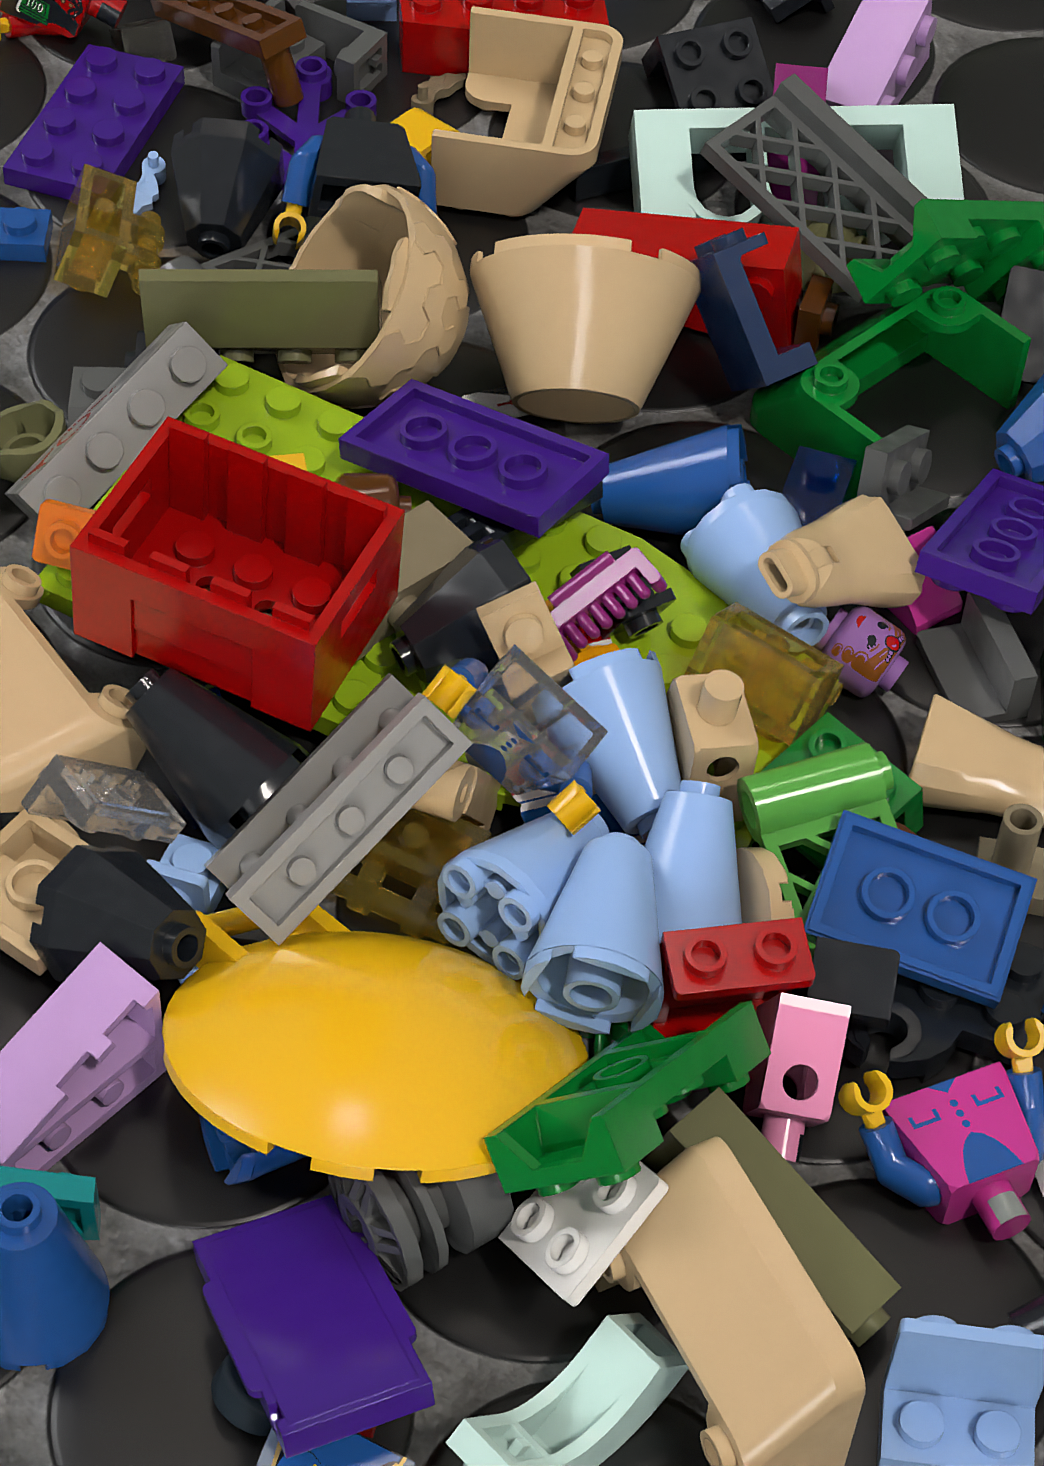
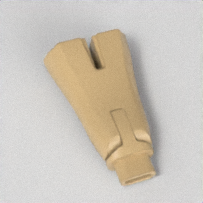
M860 495L844 502L817 520L786 534L779 541L771 545L768 551L762 553L758 560L759 570L773 594L780 599L787 598L790 602L801 607L819 608L856 604L879 608H899L912 604L922 593V584L925 579L924 575L915 572L919 557L882 497H868L865 495Z
M935 694L929 707L909 774V778L923 788V806L1003 817L1005 810L1011 805L1028 804L1041 813L1043 817L1042 828H1044V747L1013 735Z

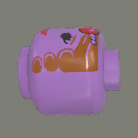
M857 606L849 613L840 608L830 622L824 637L813 647V649L820 653L818 657L819 668L839 680L838 685L859 698L870 695L877 686L889 692L909 663L900 656L906 643V637L902 630L866 606Z

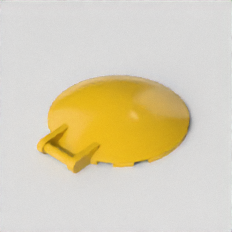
M319 905L280 945L272 939H267L241 946L232 939L231 936L260 929L238 907L207 915L195 910L206 928L202 959L196 964L199 969L190 975L172 996L164 1015L162 1027L164 1041L163 1060L172 1082L195 1111L213 1126L233 1139L267 1155L276 1145L312 1157L310 1166L312 1171L372 1182L375 1169L418 1171L417 1175L420 1183L459 1181L496 1173L483 1138L589 1061L587 1049L579 1032L575 1029L564 1027L535 1010L537 998L530 991L524 997L520 989L522 979L514 980L499 971L496 966L481 958L431 941L388 933L350 931Z

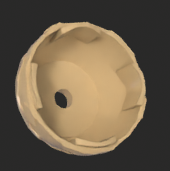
M368 184L355 185L345 190L343 195L335 201L332 208L313 228L304 244L301 245L289 269L378 270L382 283V328L377 338L355 364L335 363V354H312V363L310 364L278 363L286 384L341 408H373L379 406L410 379L426 384L433 376L437 377L449 365L464 338L468 325L470 311L467 306L469 287L455 246L457 242L443 221L418 197L400 186L394 188L387 184L375 186Z

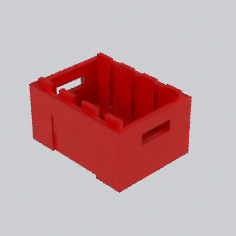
M168 416L70 544L74 634L131 658L136 653L251 701V707L311 732L398 597L405 510ZM210 586V591L203 589ZM268 609H272V616H269L262 612Z

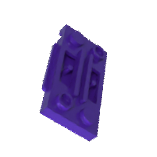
M331 1195L192 1241L197 1265L206 1282L202 1289L204 1299L248 1395L252 1398H259L286 1459L435 1405L432 1381L412 1346L417 1339L416 1328L377 1256L368 1247L369 1242L364 1243L360 1239L365 1235L361 1232L351 1233Z

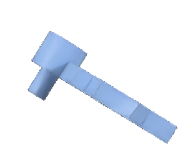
M150 151L148 157L143 160L142 176L139 182L129 185L122 200L109 212L111 222H121L126 218L137 220L142 212L153 210V202L159 199L158 185H161L166 180V163L158 156L156 151Z

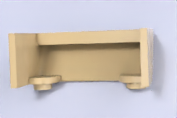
M714 1136L690 1146L656 1174L668 1184L667 1193L594 1285L598 1292L618 1284L628 1292L640 1287L643 1288L709 1403L706 1414L707 1429L701 1431L700 1440L710 1466H844L866 1391L864 1374L859 1359L728 1145L721 1138Z

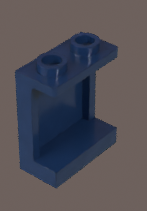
M743 228L695 246L697 258L690 260L702 275L701 292L696 304L732 392L765 387L818 364L810 342L775 348L741 263V256L768 244V240L764 232L747 238Z

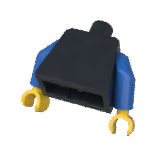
M357 106L351 108L345 113L344 118L333 116L327 119L324 135L311 136L292 155L281 200L287 204L285 212L275 219L272 239L277 245L279 229L283 226L291 225L299 232L296 249L300 248L306 235V222L301 216L303 207H308V216L323 218L347 188L360 184L371 186L387 184L394 188L400 186L422 200L437 215L435 171L415 147L410 146L405 128L395 123L377 122L376 115L367 107Z

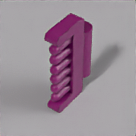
M631 548L616 561L608 551H605L547 597L555 608L550 613L573 662L576 661L578 654L565 637L568 636L577 648L584 649L588 641L578 629L579 626L591 639H596L600 636V629L591 620L592 616L602 628H611L613 620L603 607L606 606L616 619H622L626 612L616 600L618 596L627 608L635 609L638 606V600L628 589L630 586L641 599H648L651 591L640 579L641 577L646 580L655 592L661 593L666 590V581L639 548Z

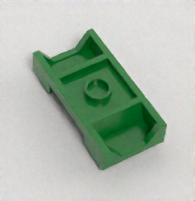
M921 199L914 205L913 239L891 259H853L846 266L865 304L891 303L893 307H899L919 297L923 292L922 287L933 284H953L955 287L964 286L967 294L978 302H997L998 305H1002L1008 274L1013 266L1044 271V202Z
M752 1001L737 1004L708 1028L701 1031L665 1038L650 1024L641 1030L632 1032L629 1030L485 1136L483 1139L505 1194L536 1188L539 1196L546 1197L564 1192L577 1185L581 1180L596 1178L599 1186H610L623 1182L641 1171L639 1161L664 1142L656 1119L668 1112V1104L685 1098L692 1090L707 1088L709 1094L713 1093L718 1087L725 1094L737 1090L750 1081L748 1072L771 1054Z

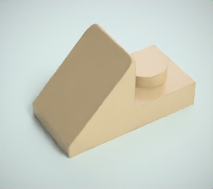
M534 581L476 608L479 618L507 674L511 687L529 720L540 716L536 698L541 690L551 681H553L556 691L571 683L573 679L569 669L575 666L538 585Z

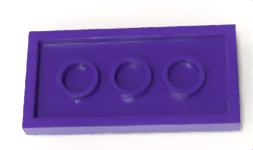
M88 44L4 164V183L104 208L184 86V66L163 62L156 58H146L116 51L109 47Z
M410 379L338 439L340 458L376 473L390 474L400 483L537 538H540L609 474V453L414 379Z
M992 468L920 550L915 572L932 578V581L943 589L950 591L965 590L987 598L993 606L1000 610L1011 613L1025 612L1032 615L1044 599V486Z

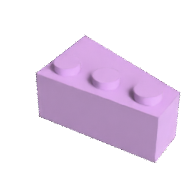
M862 0L828 66L826 103L829 106L898 105L929 58L930 43L937 26V18L931 16L932 0Z
M101 942L0 1051V1166L39 1171L49 1170L167 1070L163 1060V1021L159 990Z

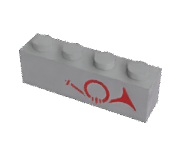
M186 321L168 325L13 484L5 495L36 525L40 504L46 499L90 509L117 481L122 473L130 467L168 416L177 419L228 364Z

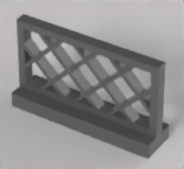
M795 73L780 83L772 97L709 139L700 151L704 158L775 225L799 227L801 250L858 304L863 299L846 266V257L853 259H891L899 250L882 248L879 232L884 233L896 246L902 249L913 239L914 205L921 199H928ZM765 121L783 139L762 135L761 123ZM730 145L751 149L752 163L737 161L725 148ZM764 152L788 156L789 170L765 166ZM800 158L808 161L822 176L801 172ZM766 182L790 186L792 201L774 197L767 190ZM803 189L827 193L828 207L805 204ZM840 195L845 196L862 213L841 210ZM806 220L830 224L831 239L817 237L807 228ZM843 226L866 230L868 245L844 241Z

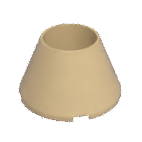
M556 233L520 236L495 242L494 254L483 258V252L477 251L471 258L470 278L514 407L535 417L570 423H613L637 416L699 297L702 281L699 269L684 257L663 248L659 249V258L631 252L632 240L590 234Z

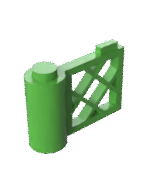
M867 742L741 777L737 780L738 801L747 829L752 838L759 843L760 847L775 854L786 870L788 884H780L782 901L792 900L794 917H802L803 924L819 877L814 885L789 873L781 851L804 845L827 856L831 843L823 838L834 835L843 810L898 829L886 799V791L894 786L890 763L884 752H875ZM796 891L808 897L803 909ZM808 942L811 957L813 959L815 944Z

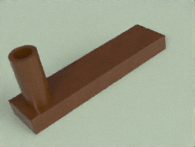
M150 0L155 16L260 58L275 106L289 107L299 103L304 98L290 51V46L307 37L302 18L256 0Z

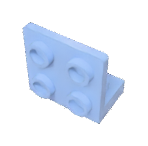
M927 1315L917 1319H901L880 1392L877 1466H1034L1035 1407L1044 1386V1335L1034 1334L1027 1328L1015 1325H1004L994 1329L960 1325L950 1318L938 1315Z

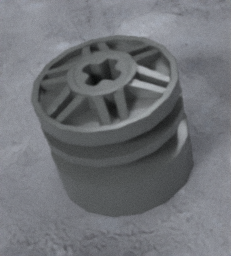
M375 1169L373 1182L327 1174L335 1202L351 1233L361 1232L365 1235L360 1239L364 1243L369 1242L368 1247L377 1256L394 1289L402 1292L423 1278V1270L433 1274L448 1264V1244L455 1250L468 1254L500 1236L508 1226L514 1215V1207L510 1193L505 1194L497 1172L481 1177L438 1183H420L417 1175L418 1171Z

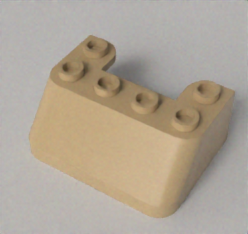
M472 6L470 12L469 73L465 83V96L471 104L484 111L509 112L502 138L439 129L433 130L431 166L436 174L437 205L459 210L468 209L503 214L509 217H520L536 210L592 167L597 160L622 61L623 37L620 32L604 24Z

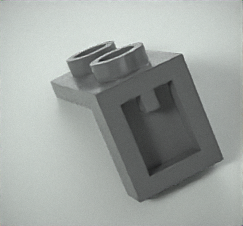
M301 0L295 6V16L302 18L306 34L325 43V57L335 61L334 74L337 77V100L345 103L347 94L355 90L371 91L387 75V32L306 0Z

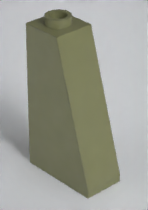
M718 1087L664 1135V1142L652 1150L642 1163L657 1174L686 1148L714 1136L721 1138L733 1152L844 1334L860 1347L891 1318L882 1306L902 1287L725 1092Z

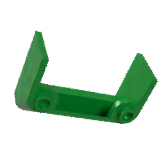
M953 286L933 288L921 293L919 297L908 304L899 307L891 306L874 314L814 353L818 364L773 384L759 388L752 398L750 422L758 433L845 498L851 500L857 497L866 447L882 439L880 435L845 411L856 402L858 395L923 352H926L1009 410L1017 402L1031 337L959 288Z

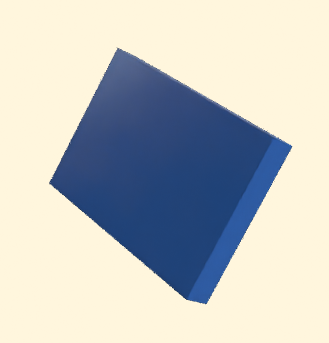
M843 810L804 922V928L808 942L814 944L816 943L817 936L896 950L900 954L899 975L995 1009L1000 1003L1037 878Z

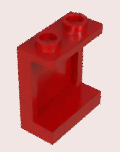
M802 917L663 932L660 952L664 998L658 1018L650 1025L665 1038L701 1031L708 1028L739 1003L752 1001L756 1012L757 1006L781 992L792 994L793 989L812 986L816 974Z

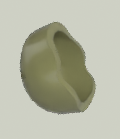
M40 399L35 402L12 406L0 412L1 479L15 483L68 429L62 409L49 400Z

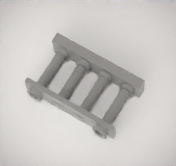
M388 673L204 866L229 889L225 893L228 899L275 943L280 945L473 743L423 694L418 692L414 697L391 673Z

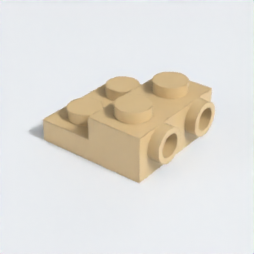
M27 805L0 831V949L41 976L47 970V967L29 941L32 922L41 925L44 907L35 904L38 884L76 845L89 844L80 839L72 826L59 817H52L50 819L35 808Z

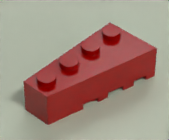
M399 0V47L402 72L441 76L447 72L452 74L469 73L470 12L472 6L609 26L605 0Z
M594 208L582 209L572 234L601 235L632 240L631 252L659 258V249L663 248L690 261L697 258L695 246L723 234L743 228L748 238L764 232L768 244L741 256V263L775 348L794 345L798 311L803 300L799 227ZM695 303L684 327L708 333Z

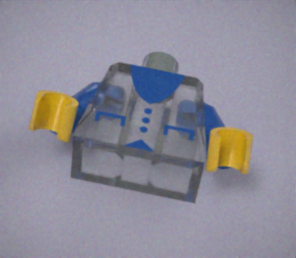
M515 644L510 647L490 673H488L486 665L474 658H466L460 660L451 668L444 665L422 694L428 700L442 709L449 717L455 719L453 724L473 743L465 751L469 764L480 768L484 772H488L504 788L516 795L538 789L559 793L546 806L573 836L601 811L592 800V769L586 759L608 731Z

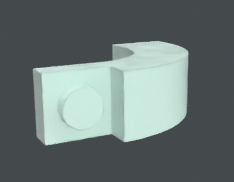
M640 1313L607 1315L576 1357L541 1392L511 1411L464 1418L446 1441V1444L463 1460V1466H599L642 1426L689 1368L679 1351Z

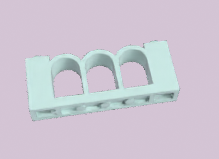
M954 104L830 106L876 150H893L894 167L928 199L964 200ZM754 108L634 110L628 135L634 212L773 225L774 223L751 201V208L742 214L730 217L716 215L704 208L697 199L694 189L691 154H700L705 142ZM765 121L761 123L762 135L783 139ZM730 145L725 148L728 153H746L747 163H752L751 149ZM764 152L765 166H768L767 152ZM766 182L767 190L772 194L769 183ZM823 192L824 205L828 207L827 193ZM840 195L841 210L862 213L845 196ZM856 228L860 236L864 235L867 238L866 230ZM879 232L881 245L891 241L884 233Z

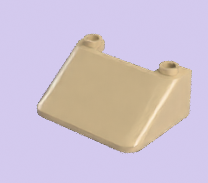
M11 564L7 567H0V813L21 812L27 805L38 811L113 807L119 802L147 749L125 716L133 706L125 697L129 690L111 684L106 685L101 693H89L23 611L33 609L39 604L44 593L40 577L29 567Z

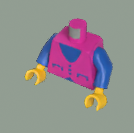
M1037 1018L1025 1020L1027 1043L1023 1049L1019 1048L1013 1040L1011 1022L1001 1024L996 1030L994 1043L997 1050L1004 1057L1011 1059L1012 1068L1005 1071L999 1061L892 1100L893 1087L891 1081L886 1074L873 1070L865 1072L863 1075L864 1083L870 1093L868 1103L862 1098L860 1089L855 1082L846 1083L841 1087L838 1095L839 1103L847 1113L862 1117L864 1124L859 1127V1132L877 1180L882 1186L918 1207H925L932 1217L942 1224L948 1225L978 1213L995 1240L1011 1238L1029 1225L1031 1216L1020 1200V1197L1030 1191L1037 1167L1044 1159V1084L1042 1069L1033 1066L1032 1056L1039 1054L1044 1049V1025Z

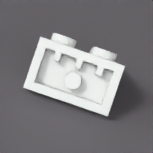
M639 1161L641 1166L639 1173L614 1185L599 1186L596 1178L581 1180L577 1185L564 1192L546 1197L539 1196L536 1189L530 1198L519 1205L511 1222L498 1238L563 1300L571 1306H577L664 1197L669 1186L654 1171Z

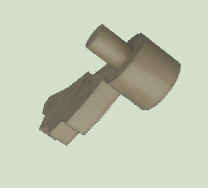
M447 72L441 76H430L429 81L418 84L417 94L411 97V109L414 107L420 108L433 116L435 102L439 98L449 97L455 91L465 87L468 73L452 74Z

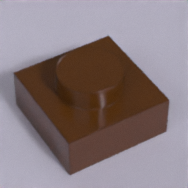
M812 275L798 311L794 345L810 342L815 353L822 335L832 336L840 306L831 302L834 285L833 279Z

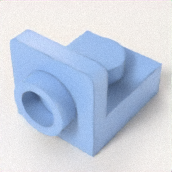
M175 833L160 862L148 859L147 862L194 910L201 911L204 915L214 913L227 887L204 864L219 849L209 842Z

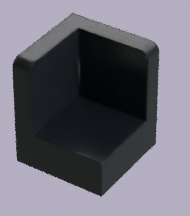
M817 936L812 959L816 976L812 986L807 989L806 997L851 1006L849 1023L886 1029L891 1018L900 961L899 952L893 949Z

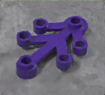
M317 56L303 57L297 61L295 66L304 94V98L298 105L297 123L272 106V93L267 88L252 86L242 91L241 112L248 119L244 121H249L260 129L259 139L268 145L270 144L269 129L295 147L294 153L311 136L324 135L327 119L319 123L320 102L327 100L332 95V70L327 66L324 59ZM367 90L352 91L345 98V109L329 118L333 116L344 118L345 113L349 109L357 106L367 107L377 116V98L372 92ZM283 150L285 174L282 192L285 186L289 161L292 157V155L286 152L285 150Z

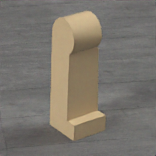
M456 761L412 808L428 813L425 826L480 844L486 841L497 808V793L502 784L480 768Z

